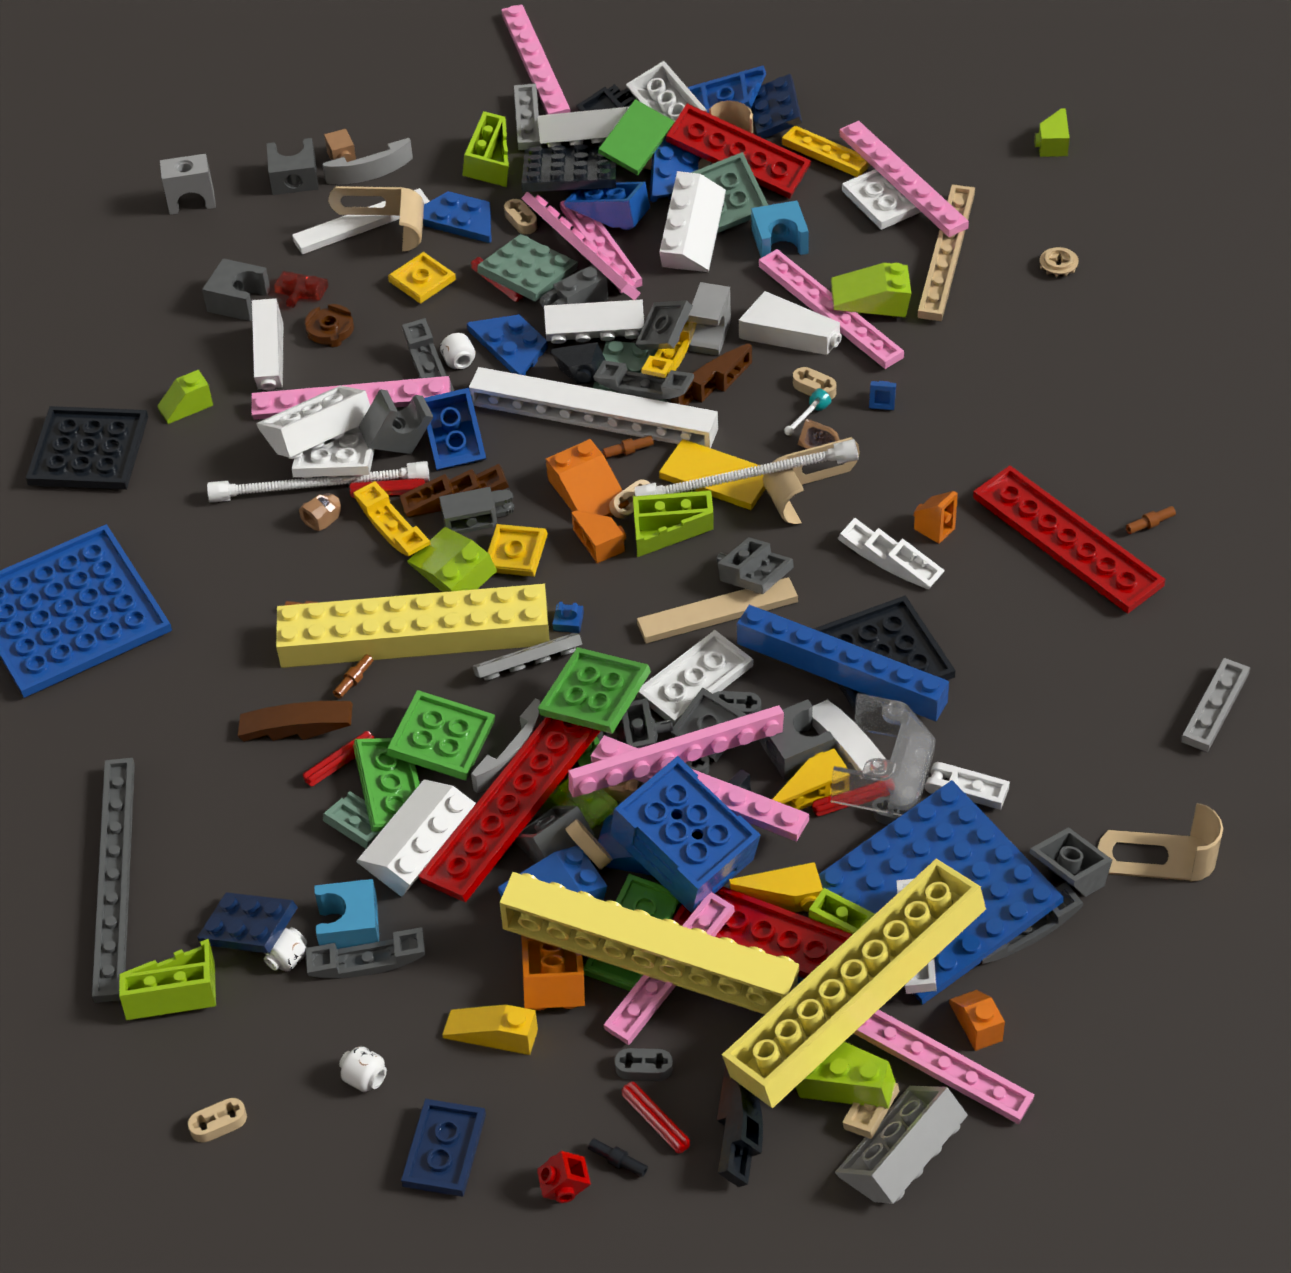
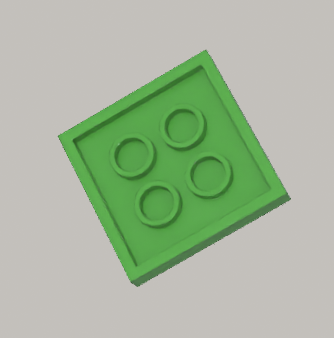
M577 647L539 705V713L541 716L612 734L651 673L649 665Z
M417 690L387 748V756L466 781L494 724L495 714Z

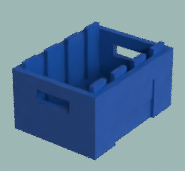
M679 756L674 758L614 809L610 834L691 914L711 892L715 894L729 882V879L736 876L754 860L761 836L741 815L737 816L698 779V774ZM677 811L681 813L682 818L674 819L671 813ZM698 831L703 837L698 840L694 839L692 833Z

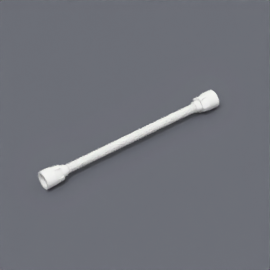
M852 439L834 443V448H830L826 452L794 457L793 459L790 458V460L777 461V463L771 462L770 464L767 463V465L754 466V468H744L741 471L735 470L734 472L731 471V473H721L718 476L712 475L705 477V479L703 477L702 479L689 480V482L676 483V485H666V487L663 485L656 486V483L635 487V496L683 493V491H692L693 489L696 490V488H706L709 485H719L722 482L728 483L732 482V480L738 481L748 477L761 476V474L774 473V471L780 472L781 470L784 471V469L797 468V466L803 467L804 465L807 466V464L810 465V463L816 464L817 462L820 463V461L826 462L828 460L832 462L837 460L838 464L859 460L855 440Z
M428 461L407 463V467H401L399 470H386V472L383 470L376 471V473L373 471L369 475L360 477L349 475L333 478L324 476L323 478L321 476L314 477V479L313 477L311 479L301 478V480L262 482V484L252 483V485L249 483L242 484V486L241 484L239 486L229 484V481L208 482L207 489L209 502L212 503L231 501V497L241 495L242 493L268 492V490L271 492L275 490L281 491V489H301V487L304 489V487L313 488L314 486L323 487L324 485L333 486L337 484L343 485V483L385 481L386 479L395 480L399 478H423L425 482H429L430 479Z

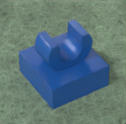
M871 381L869 408L894 410L896 383Z
M559 602L556 605L553 631L580 633L584 614L583 606H578L577 603L565 605L563 602Z

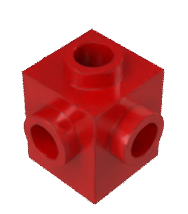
M560 1151L537 1169L542 1196L556 1200L559 1203L572 1201L576 1195L591 1185L585 1157Z

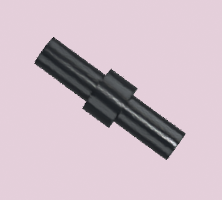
M595 1138L589 1143L588 1150L608 1159V1164L618 1169L623 1167L641 1177L645 1176L648 1166L628 1156L627 1151L617 1146L612 1148Z

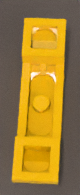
M687 320L675 348L658 349L654 356L650 355L641 369V373L666 378L671 370L676 371L689 348L697 323L688 322Z
M376 481L353 492L355 499L371 523L400 553L410 556L431 545L430 540L417 526L412 528L391 505L388 494Z

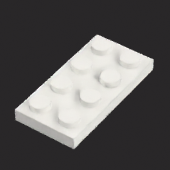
M714 630L643 684L637 693V697L639 699L647 698L649 707L665 720L672 719L674 726L702 687L712 694L722 691L753 667V659Z

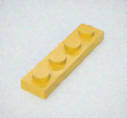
M793 126L782 137V145L855 177L861 176L871 166L856 151L798 126Z

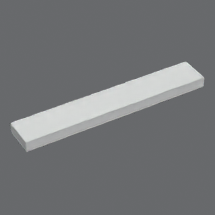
M420 188L414 190L422 197L424 205L430 202ZM386 201L372 205L370 207L383 208L386 204ZM345 215L292 235L293 241L300 252L305 254L396 221L400 216Z

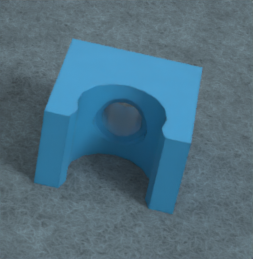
M798 201L751 208V231L761 258L771 253V245L779 241L793 243L800 255L809 254V231Z
M373 879L314 886L319 914L324 916L330 914L342 915L336 922L316 925L319 946L335 943L337 949L379 942L378 905Z

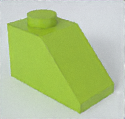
M1061 108L1040 123L1039 133H1035L1034 139L1035 147H1039L1040 157L1068 156L1070 137L1066 108Z
M196 370L176 378L158 404V410L167 424L213 406L209 384L201 372Z
M823 888L809 908L810 919L854 934L875 915L826 888Z

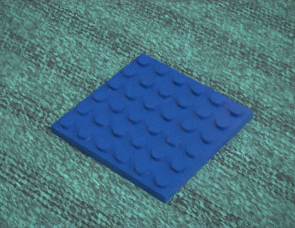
M107 524L0 570V658L23 698L172 631L170 622Z
M953 780L818 874L822 888H826L874 914L897 895V880L914 879L935 859L940 860L981 887L986 910L934 957L937 991L913 993L922 1005L981 963L985 957L1005 943L1010 942L1064 902L1063 896Z

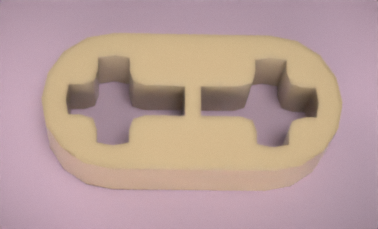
M511 199L504 204L506 219L519 233L532 234L537 230V217L522 200Z
M800 367L794 371L793 386L798 391L811 396L816 389L820 388L829 394L831 400L836 396V381L832 377L807 367Z
M638 480L617 494L609 504L611 513L619 519L631 515L634 512L633 496L635 494V487L651 483L646 480ZM628 500L630 504L625 508L620 509L618 507L620 503Z
M578 819L565 828L570 837L598 868L602 870L612 861L605 848Z
M229 1098L197 1111L188 1121L191 1136L194 1140L204 1143L240 1128L247 1119L244 1104L237 1098ZM234 1110L236 1116L231 1118L228 1112ZM204 1122L207 1125V1129L201 1130L199 1124Z

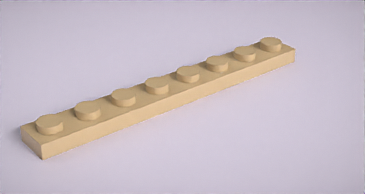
M952 185L947 201L967 220L975 195V187ZM965 230L951 237H948L943 231H939L918 309V318L942 321Z

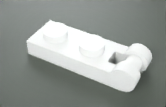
M935 762L930 771L932 776L927 779L924 786L927 792L933 794L953 780L974 803L1001 810L1009 790L1010 781L942 762Z

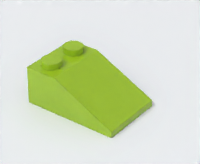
M881 263L832 277L833 309L906 317L911 297L908 265Z
M444 527L430 540L431 545L416 552L407 560L410 566L442 592L478 589L497 572L488 552L473 540L447 527Z

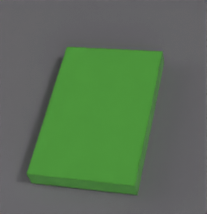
M635 99L602 143L598 153L638 175L663 142L675 121Z

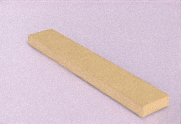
M787 577L780 579L764 594L743 589L637 618V624L645 643H650L741 618L749 604L767 611L797 603L798 595L790 578Z

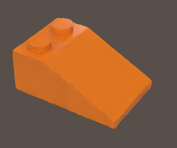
M591 439L546 458L548 481L572 511L577 510L607 517L613 515L609 508L610 501L623 490L604 455ZM626 500L620 503L618 507L622 509L630 503Z
M521 935L524 1008L544 1010L556 1007L573 1009L577 1006H585L582 955Z

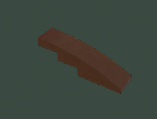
M747 343L728 351L693 372L694 379L685 394L671 398V403L687 406L693 399L702 403L716 388L725 392L752 364V345Z
M497 464L478 474H475L473 469H470L450 480L446 474L441 475L400 495L405 514L408 517L441 511L440 496L490 487L492 492L509 488L502 467L500 464Z
M313 701L267 707L240 714L238 737L243 742L268 735L273 741L298 734L302 740L351 726L353 704L351 701Z

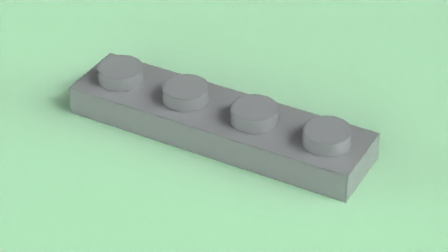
M536 84L514 85L518 150H526L534 146L541 147L537 118L539 113Z
M571 633L473 665L472 667L475 676L483 677L484 680H490L499 677V671L509 669L510 672L525 668L524 663L533 660L535 664L550 660V655L558 652L561 655L573 653L576 650V646L582 645L580 634Z
M1226 658L1222 660L1182 735V743L1206 752L1209 751L1249 675L1250 667Z

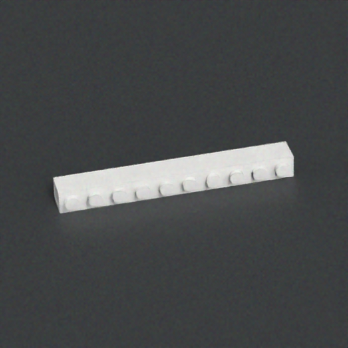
M478 367L469 386L474 406L642 438L652 436L653 440L679 444L682 439L711 448L718 431V411Z

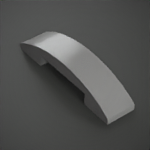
M406 138L389 143L388 150L347 162L345 157L322 163L325 181L327 184H352L387 175L401 168L413 158L411 140Z
M535 698L520 716L521 731L497 759L487 755L471 773L473 790L475 792L485 791L492 785L541 724L542 716L538 710L540 700Z

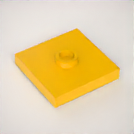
M422 252L389 274L388 279L390 283L421 304L454 282L456 276L454 272L425 252Z
M496 524L488 549V553L496 567V573L535 577L548 535L547 530L544 528Z

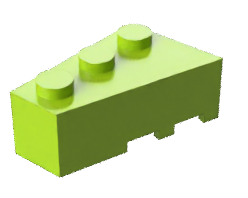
M483 111L464 154L462 176L507 187L509 161L506 141V118L504 116Z
M711 490L633 496L637 557L713 530Z
M209 939L201 941L200 947L185 953L182 949L173 952L174 957L160 963L153 960L119 974V997L126 1020L215 1007V962Z
M843 1042L796 1086L800 1098L846 1104L860 1103L862 1106L868 1104L888 1109L896 1082L889 1061Z

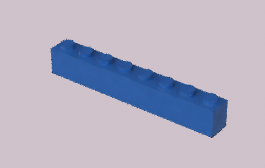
M750 604L737 622L738 645L935 722L948 703L949 681Z

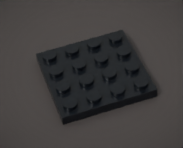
M580 144L572 148L557 145L549 149H542L539 146L530 147L524 153L522 192L616 188V163L598 153L602 144L595 147Z
M50 406L26 476L27 484L32 486L127 490L147 424V410Z
M906 595L813 628L942 679L950 680L955 678L956 670ZM838 684L856 714L887 703Z

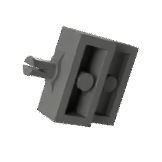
M750 537L728 555L722 552L717 555L720 581L764 594L794 568L792 558L772 553L770 543Z
M645 698L632 701L614 732L611 734L600 731L598 739L601 741L605 735L633 747L643 748L655 744L658 733L674 731L672 719L655 723L651 716L648 700Z

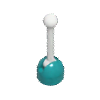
M818 388L809 397L810 407L791 426L784 428V433L787 436H791L794 433V429L813 410L822 411L831 404V397L826 391Z

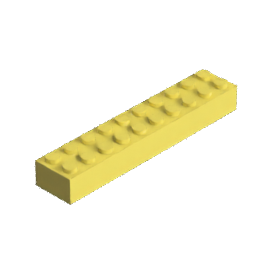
M545 584L277 606L276 648L281 668L360 661L365 654L370 655L373 660L531 647L550 641Z
M935 859L722 1054L730 1077L768 1106L774 1108L986 910L981 887L940 860Z
M512 872L500 900L504 930L654 979L670 982L673 985L762 1014L768 1013L798 984L799 964L789 957H776L754 946L748 948L737 944L734 940L727 937L717 938L708 935L699 928L689 929L680 926L671 919L661 920L650 916L649 913L637 909L633 911L622 907L615 901L607 900L605 902L594 898L591 894L584 891L577 893L566 889L563 885L556 882L546 883L540 881L528 873L518 874Z

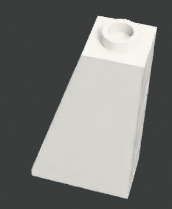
M766 291L739 319V338L743 340L828 355L834 347H837L842 337L840 334V322Z
M276 298L252 300L254 379L258 389L273 390L281 388L283 384L284 327Z

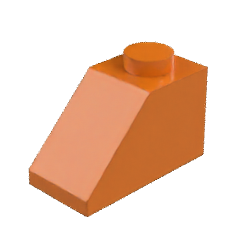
M951 491L931 496L924 504H919L914 512V529L940 544L955 530L958 493Z
M577 510L572 512L573 530L596 563L625 552V531L621 525L617 526L611 517Z
M974 990L949 999V1004L975 1051L1003 1041L1005 1021L992 997Z

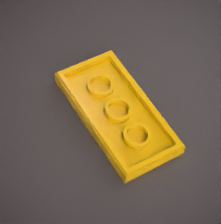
M682 439L659 471V478L679 484L680 482H689V480L702 479L703 477L705 479V477L712 475L718 476L721 473H731V471L734 472L735 470L741 471L744 468H754L758 464ZM761 474V476L748 477L738 481L722 482V484L719 483V485L716 484L715 486L709 485L706 488H696L695 491L711 490L712 497L752 510L766 488L763 483L764 475Z

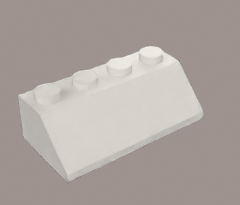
M665 61L626 84L638 101L673 121L677 120L687 103L707 112L705 107Z
M629 107L537 116L540 144L547 143L548 147L561 145L563 141H569L570 145L583 144L585 139H591L592 143H602Z
M677 171L659 251L662 267L709 272L726 190L702 174Z
M643 300L544 306L546 341H551L554 344L565 343L566 340L576 339L577 342H588L591 338L610 341L614 340L615 337L625 336L626 339H637L644 326Z
M340 385L256 424L278 455L294 459L302 456L305 450L320 448L329 439H338L345 436V432L351 429H359V425L367 413L370 403L365 390Z
M423 780L356 862L403 897L476 803L452 785Z

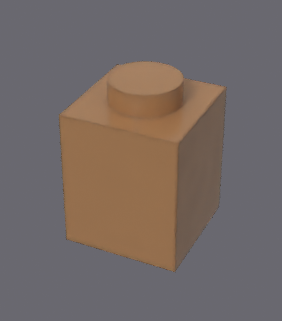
M346 129L324 134L327 153L331 161L345 157L347 162L356 160L354 144Z

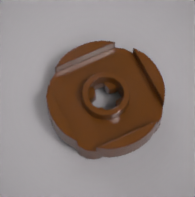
M328 304V308L321 310L319 306L310 311L305 318L308 339L319 344H328L330 347L340 346L342 341L347 339L354 330L351 312L346 307L338 304Z

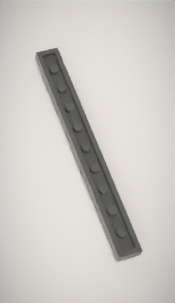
M133 758L105 760L92 987L94 1003L120 1001L119 974L126 970L135 771Z

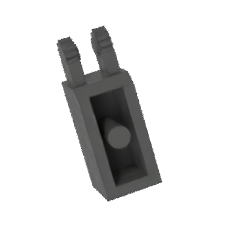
M591 265L553 284L554 290L544 294L539 303L544 308L546 305L603 302L608 299L607 277L594 265Z
M486 487L439 497L445 527L459 534L492 528L497 523V517L512 514L515 508L511 502L513 493L507 489L491 492V488Z

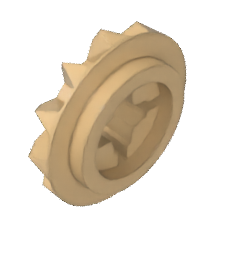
M1055 247L1044 251L1040 256L1039 263L1041 264V269L1046 270L1047 275L1053 273L1057 278L1058 275L1067 277L1068 273H1075L1079 260L1073 251ZM1059 259H1061V265L1056 264Z

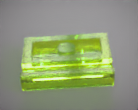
M569 778L558 787L559 790L554 795L551 794L549 796L551 802L556 806H578L591 829L596 824H601L618 806L616 800L603 789L573 798L569 791Z

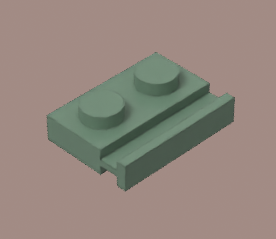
M351 791L347 793V797L341 798L323 814V821L365 849L368 848L380 833V831L371 832L365 800Z

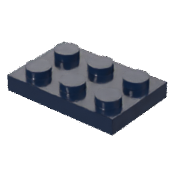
M790 74L761 85L752 105L756 132L763 139L802 123L795 86Z
M226 892L197 938L200 942L209 939L210 946L270 954L298 907L293 900Z
M425 1099L401 1179L402 1187L464 1197L486 1117L485 1108Z

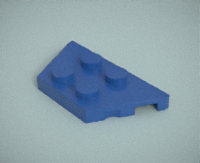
M763 65L687 88L705 107L708 113L709 108L714 104L729 100L743 103L751 108L766 76V71Z
M665 137L652 155L649 201L656 202L658 198L666 196L668 199H671L677 171L691 173L698 170L699 156L666 142Z
M448 191L424 205L423 226L491 243L490 202Z
M520 315L467 323L468 332L513 374L526 376V371L529 367H534L538 362V358L548 348L546 339Z

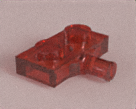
M283 271L274 285L275 293L290 296L286 301V305L294 308L300 299L320 301L328 288V279Z

